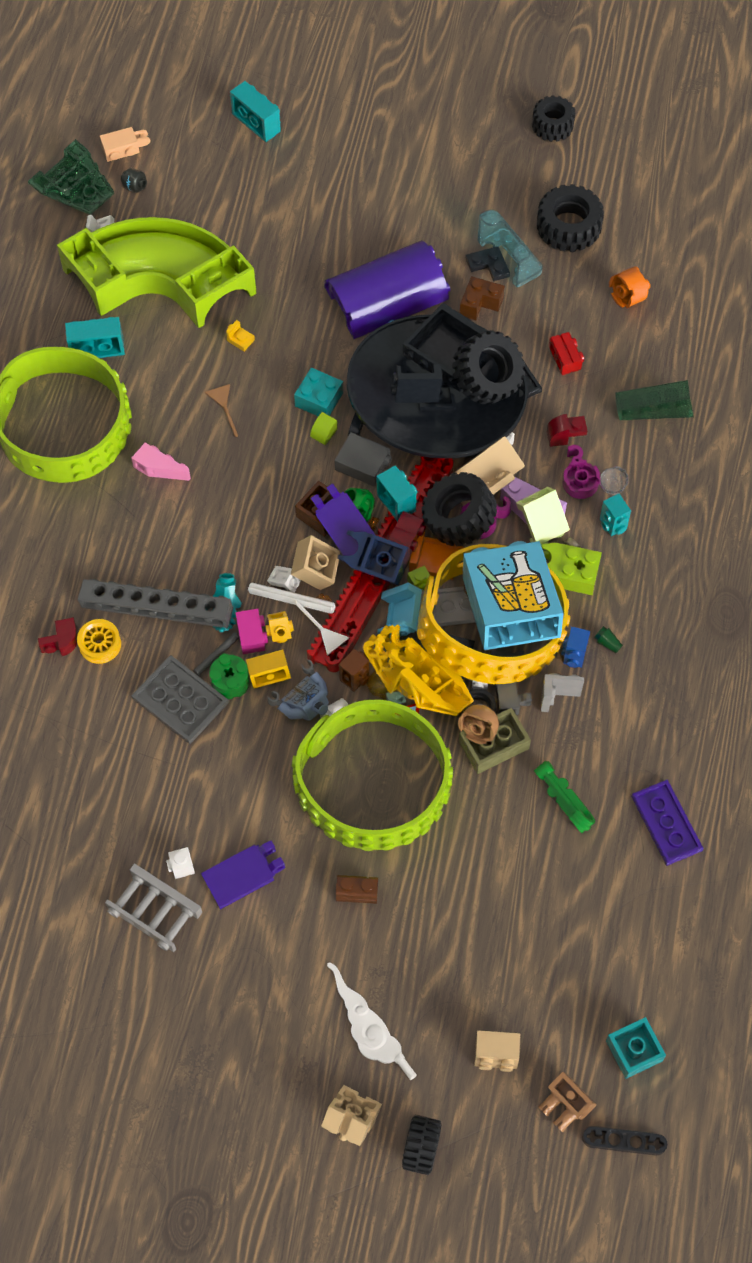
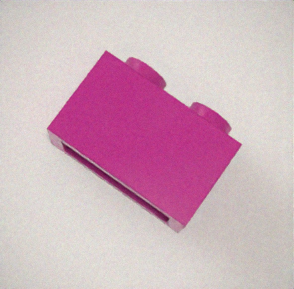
M258 609L235 612L243 655L265 651V644L268 643L267 633L262 632V627L265 626L263 615H259Z

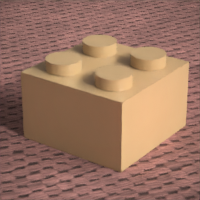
M310 535L297 543L291 575L319 590L327 588L335 582L339 563L337 558L341 551Z
M477 1031L474 1066H478L481 1070H491L492 1067L500 1068L501 1071L505 1072L517 1069L520 1054V1033Z

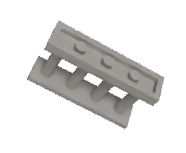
M134 863L130 869L132 882L115 904L107 899L105 902L108 908L107 912L115 918L121 917L158 942L157 945L163 950L167 951L169 949L174 952L176 947L172 942L173 938L188 918L193 916L198 919L202 914L201 906ZM144 884L149 887V892L131 915L123 910L122 907L137 887ZM160 894L165 898L166 902L147 926L138 919L154 897ZM177 905L182 909V913L164 937L156 932L155 929L171 907Z

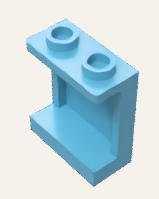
M409 582L383 591L381 599L389 603L386 625H393L394 627L399 625L400 637L417 631L422 590ZM384 627L378 629L377 633L380 634Z

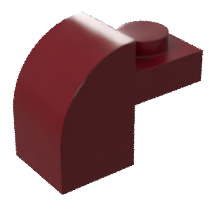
M563 414L553 418L547 425L550 447L568 445L569 437L584 436L588 432L585 416L568 418L567 414Z
M74 617L55 621L57 635L38 638L42 653H54L56 650H60L61 655L65 656L75 649L78 632Z

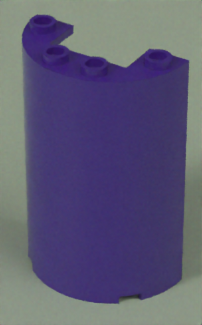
M422 240L324 281V287L331 300L336 299L346 318V327L353 339L371 333L391 320L411 316L449 300L448 292L451 291L441 270L443 268L441 260L439 258L436 259L433 247L431 245L428 246Z

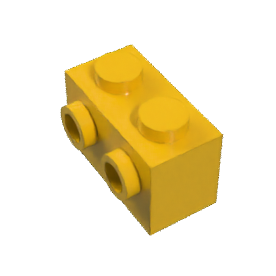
M284 650L246 659L253 688L291 679Z

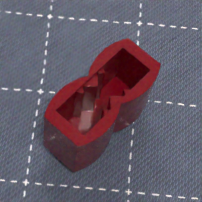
M403 511L389 540L412 549V552H415L418 546L417 539L419 536H423L426 529L424 519Z

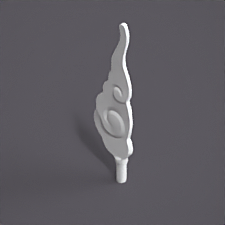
M328 963V968L335 975L338 992L345 1001V1006L348 1010V1020L352 1024V1037L358 1043V1048L362 1055L384 1064L396 1062L410 1080L414 1079L417 1074L405 1060L400 1043L390 1036L385 1023L376 1013L368 1008L365 999L346 986L338 968L334 964Z

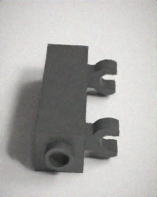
M510 646L490 649V655L517 657L525 655L524 651L511 653ZM516 682L495 684L499 713L512 708L515 714L519 715L520 705H532L531 693L518 695Z

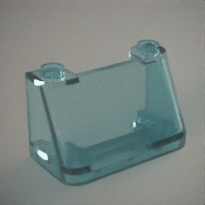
M488 210L479 215L478 242L482 247L485 244H492L493 247L502 245L517 262V267L514 271L516 275L512 279V283L517 288L541 275L543 265L497 211Z

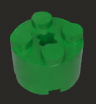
M222 654L210 667L211 686L228 700L240 697L248 690L250 684L248 667L240 657Z

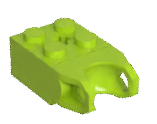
M542 543V549L547 550L543 551L545 558L549 561L547 565L559 578L564 589L593 595L602 552L560 543Z

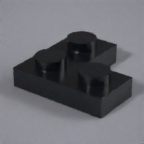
M499 246L470 253L465 257L471 272L488 268L493 281L510 277V271Z

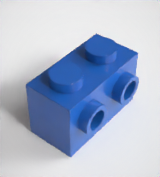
M571 627L569 637L565 636L561 656H564V664L573 668H582L590 631Z

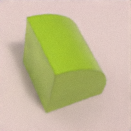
M322 412L312 427L310 437L326 445L338 430L337 420Z

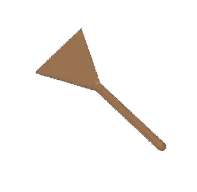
M230 384L206 391L205 394L224 408L234 436L238 437L227 408Z

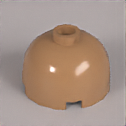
M477 704L468 707L462 713L458 720V727L460 731L464 730L467 734L465 736L467 739L474 743L486 744L487 741L491 742L496 736L499 720L491 708Z

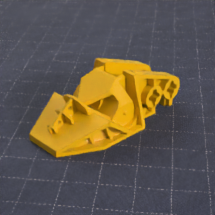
M393 625L384 626L380 634L377 636L371 635L369 640L364 643V653L390 694L397 689L408 699H414L417 708L457 716L473 703L474 700L460 675L439 664L413 638L408 637L406 640L400 641L399 625L395 627Z

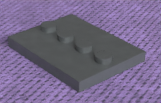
M172 655L131 695L134 701L189 744L197 738L229 703L226 697Z

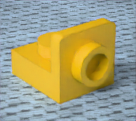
M238 320L230 324L226 330L227 341L244 352L255 340L253 334L240 327Z

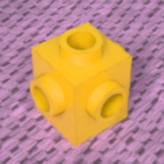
M286 611L267 615L269 624L265 625L267 637L271 636L272 641L277 643H283L287 639L292 638L291 632L294 631L292 620L288 621Z

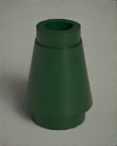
M604 626L594 637L598 644L615 654L623 646L613 632Z

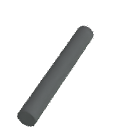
M234 632L193 670L194 673L199 676L240 638L239 635Z

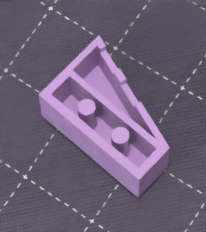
M515 477L513 481L501 489L500 499L503 501L504 496L508 497L511 502V510L527 524L523 511L518 510L516 502L540 491V489ZM559 499L565 514L567 503Z

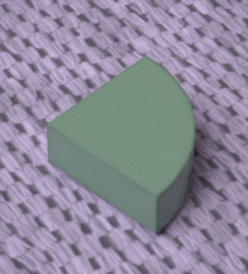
M400 692L386 693L387 701L398 704L406 703L405 696Z

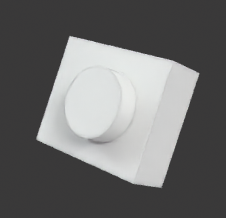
M88 215L86 228L93 232L114 223V218L109 215L96 220L92 215Z

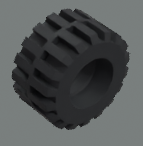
M551 95V97L546 96L544 100L540 99L535 104L533 110L532 127L534 133H537V136L542 137L543 140L548 139L550 142H553V140H556V142L560 141V139L564 140L566 136L569 137L571 135L575 121V107H573V104L568 102V99H562L561 96L555 97V95Z
M419 1115L413 1116L402 1159L404 1170L429 1175L432 1172L442 1127L440 1120Z

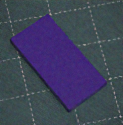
M668 779L631 795L666 866L703 851L704 848Z

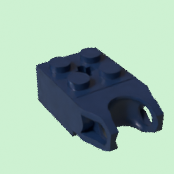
M348 530L347 535L353 537L358 542V551L351 556L338 555L337 559L346 562L357 571L399 586L412 549L367 532ZM389 558L388 563L385 564L383 559Z

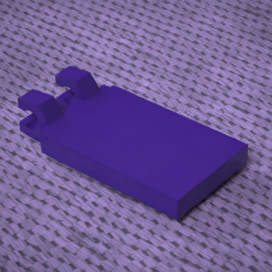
M332 483L326 487L333 497L332 500L324 504L317 494L311 500L318 508L315 511V515L343 556H351L358 551L359 545L356 539L347 535L348 530L367 532L373 535L375 533L348 494L340 493Z
M271 840L260 847L254 844L201 873L220 910L274 881L273 877L275 874L285 869V864L281 857L273 860L270 864L265 858L276 852Z

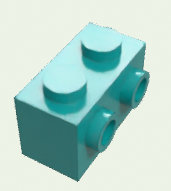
M620 494L604 500L599 519L604 531H608L610 536L625 532L631 509Z

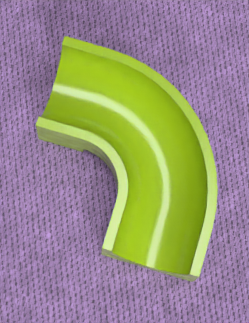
M157 217L129 219L112 223L93 232L85 228L57 244L63 271L67 275L74 272L80 278L92 297L100 316L138 295L154 293L165 295L177 302L195 325L200 328L205 325V317L210 308L225 294L238 289H244L250 297L256 294L254 268L234 245L229 247L211 232L184 221Z

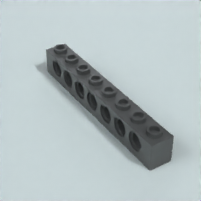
M83 579L78 596L81 607L85 609L224 628L229 627L233 611L231 599L224 596L212 597L207 594H191L187 591L175 592L170 589H154L150 586L122 585L113 581L100 582L97 579Z

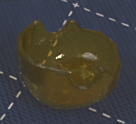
M373 671L367 680V687L373 696L386 700V693L389 692L377 672Z

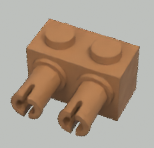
M562 1072L548 1086L551 1094L538 1107L546 1116H549L560 1103H564L566 1110L553 1122L564 1132L575 1119L583 1120L597 1104L567 1073Z

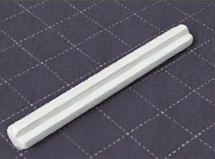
M250 583L248 587L250 594L294 605L298 601L303 607L327 613H334L336 608L334 602L257 583Z

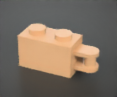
M129 127L100 135L101 146L107 162L140 153L139 147L150 143L147 131L139 130L134 132L133 128Z

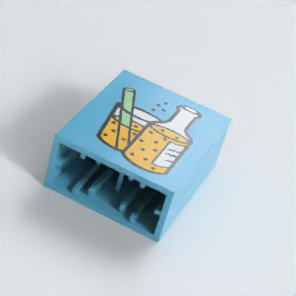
M517 541L507 547L494 549L480 547L472 550L470 553H464L463 581L484 650L561 638L563 610L540 541L531 543Z

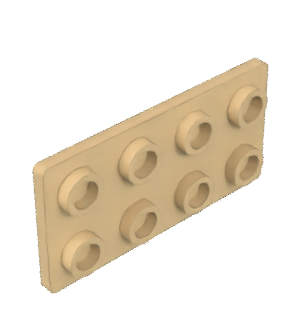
M502 437L454 473L467 472L468 474H475L484 481L492 494H495L515 479L513 475L525 467L508 439ZM471 500L463 501L461 504L464 506L471 502Z

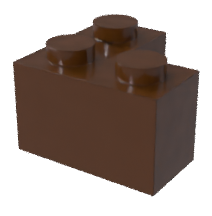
M471 276L460 303V314L476 321L481 307L498 312L504 299L505 286Z
M318 481L295 505V513L298 519L325 537L328 532L315 515V511L318 508L311 498L317 494L326 504L333 497L326 488L328 486Z

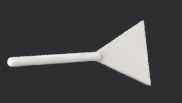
M298 601L295 602V605L320 629L327 655L349 639L347 636L323 628Z

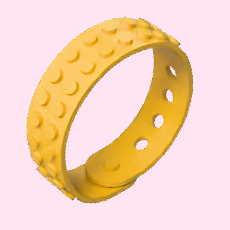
M478 544L460 549L451 554L442 563L435 581L434 576L429 575L418 617V639L425 650L439 664L460 676L487 684H509L523 681L532 675H537L545 665H550L555 658L554 654L559 651L567 634L565 627H568L570 622V615H568L569 600L559 578L549 568L563 610L561 638L552 639L541 649L522 656L499 657L471 649L450 637L438 625L432 611L434 605H437L438 589L449 579L463 574V562L458 563L463 561L464 553H470L472 550L480 547L494 549L507 546Z

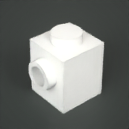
M188 847L168 852L170 858L166 860L169 872L173 871L175 879L195 874Z

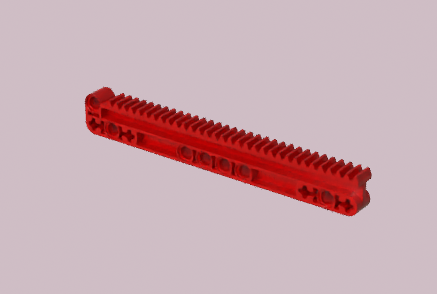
M420 456V465H415V471H412L411 476L408 477V482L417 489L416 512L412 513V515L419 518L423 517L422 506L424 505L422 503L424 497H427L426 493L428 490L434 487L433 484L435 482L433 481H441L442 477H449L453 473L454 463L452 458L443 459ZM389 511L388 517H385L384 523H381V529L378 528V535L375 534L389 540L397 524V521ZM384 558V559H383V562H384L385 564L388 563L389 558H387V559ZM354 570L353 576H350V582H347L346 588H343V594H340L339 600H336L334 613H329V619H325V625H322L325 629L349 637L344 642L347 646H339L327 655L321 631H318V637H315L314 643H311V650H307L308 660H311L313 664L317 662L326 666L330 672H338L339 664L353 650L381 601L382 592L387 590L390 582Z

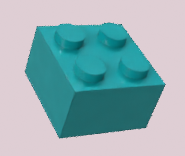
M310 368L294 394L295 407L319 416L322 412L330 416L344 393L343 381Z
M395 465L376 476L377 496L397 522L403 511L409 514L416 512L417 489L407 481V477L402 470H399Z
M646 1017L609 1034L606 1039V1043L625 1079L663 1062L666 1057Z

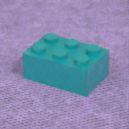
M244 81L230 91L232 114L263 141L267 142L281 132L280 110L278 106L271 103L264 94L259 93L253 85Z
M119 317L65 323L68 348L82 350L98 358L125 355L124 339Z

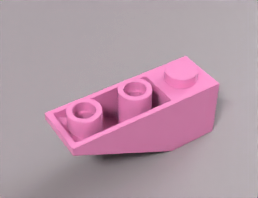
M144 443L132 457L133 467L149 477L187 481L191 479L189 468L185 464H179L170 455L160 452L154 445L150 446Z

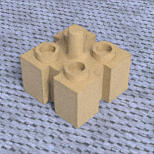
M343 1085L337 1097L329 1105L321 1127L334 1134L340 1132V1140H348L360 1146L367 1133L375 1124L382 1104L369 1097L364 1099L358 1096L359 1092Z

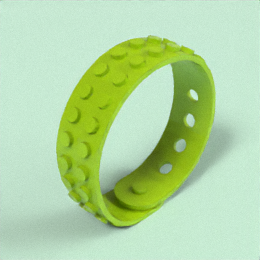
M43 347L20 354L6 365L0 375V443L7 458L25 474L50 482H76L100 473L115 461L120 451L124 449L127 436L131 432L129 419L132 418L124 383H120L118 373L114 369L112 370L103 359L82 350L66 347ZM44 374H78L95 379L109 388L119 400L120 409L112 429L95 447L70 457H43L20 449L4 435L5 421L15 402L17 389L28 380Z
M363 700L345 706L331 716H323L300 743L297 755H293V785L295 794L299 793V804L302 810L308 812L311 822L316 827L319 826L324 830L325 835L329 838L336 839L346 847L360 848L364 851L391 850L397 846L408 845L420 835H425L430 830L433 822H437L441 817V809L444 804L447 805L450 798L449 792L453 779V767H451L450 763L452 757L450 749L445 747L436 729L416 711L392 701ZM382 721L404 727L421 738L436 755L443 773L440 790L429 807L410 822L383 830L354 828L330 816L315 802L303 782L302 774L309 757L317 756L338 733L358 723Z

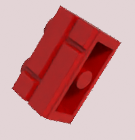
M569 332L553 336L549 339V348L561 375L581 370L582 363L584 362L583 353L578 352L577 341L575 337H571Z

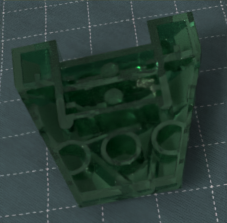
M76 139L64 149V157L48 172L44 174L39 171L28 180V184L40 194L89 215L94 213L114 195V190L105 176L99 171V166L96 162L94 163L89 150Z

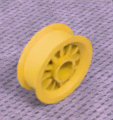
M91 620L84 624L78 632L77 643L80 652L89 662L96 664L109 662L118 655L121 649L118 629L108 620ZM97 640H103L101 643H95Z

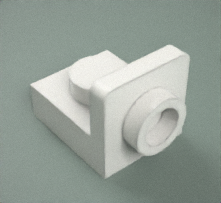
M275 566L267 580L270 585L286 588L287 591L295 593L301 582L300 579L291 575L292 568Z

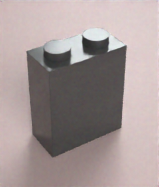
M350 432L335 459V470L375 486L377 483L376 476L383 473L385 467H388L391 463L390 448Z

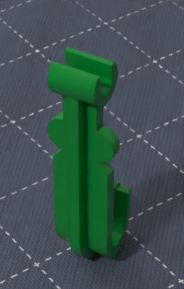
M544 761L534 772L549 785L548 795L550 797H557L556 802L581 833L585 830L588 831L595 823L593 815L573 789H567L569 786L568 780L566 778L559 779L553 772L555 769L549 761Z

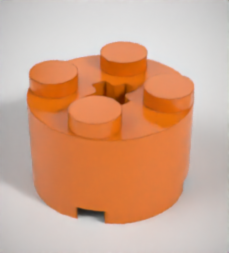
M636 266L612 276L609 281V286L613 288L611 295L614 301L622 308H629L640 303L648 296L650 283Z

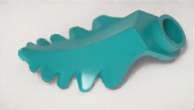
M231 573L219 575L216 583V592L212 596L227 597L231 599L233 606L229 627L213 626L219 632L228 631L233 628L231 624H236V621L233 619L236 618L235 612L237 611L235 608H240L242 602L235 593L236 579Z

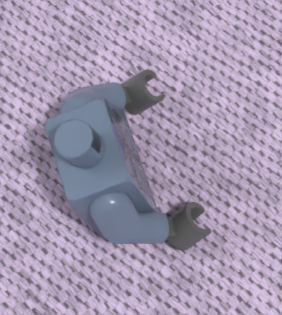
M307 660L311 666L310 668L306 669L301 664L303 672L310 674V677L306 676L281 701L276 691H272V696L276 699H271L267 696L268 704L270 706H278L277 709L289 719L303 718L309 721L317 714L324 715L328 711L327 685L319 673H315L311 660Z

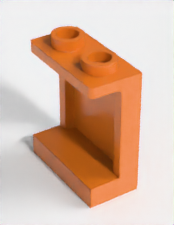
M424 532L422 537H418V546L415 552L411 554L409 571L425 565L429 574L436 576L442 563L451 554L463 549L464 546L446 545V543H442L438 539L425 537Z

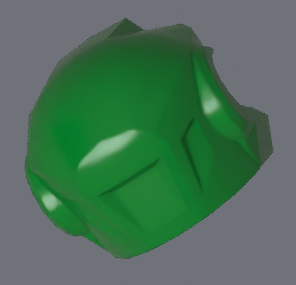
M347 489L344 493L348 494L366 522L371 520L375 507L373 494L367 489Z

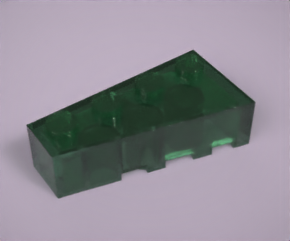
M688 380L615 392L619 420L694 417Z

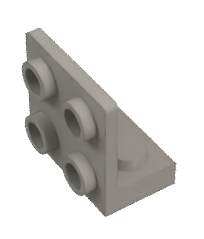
M557 673L545 674L541 696V712H549L550 705H554L555 695L580 697L584 677H579L578 675L561 676Z

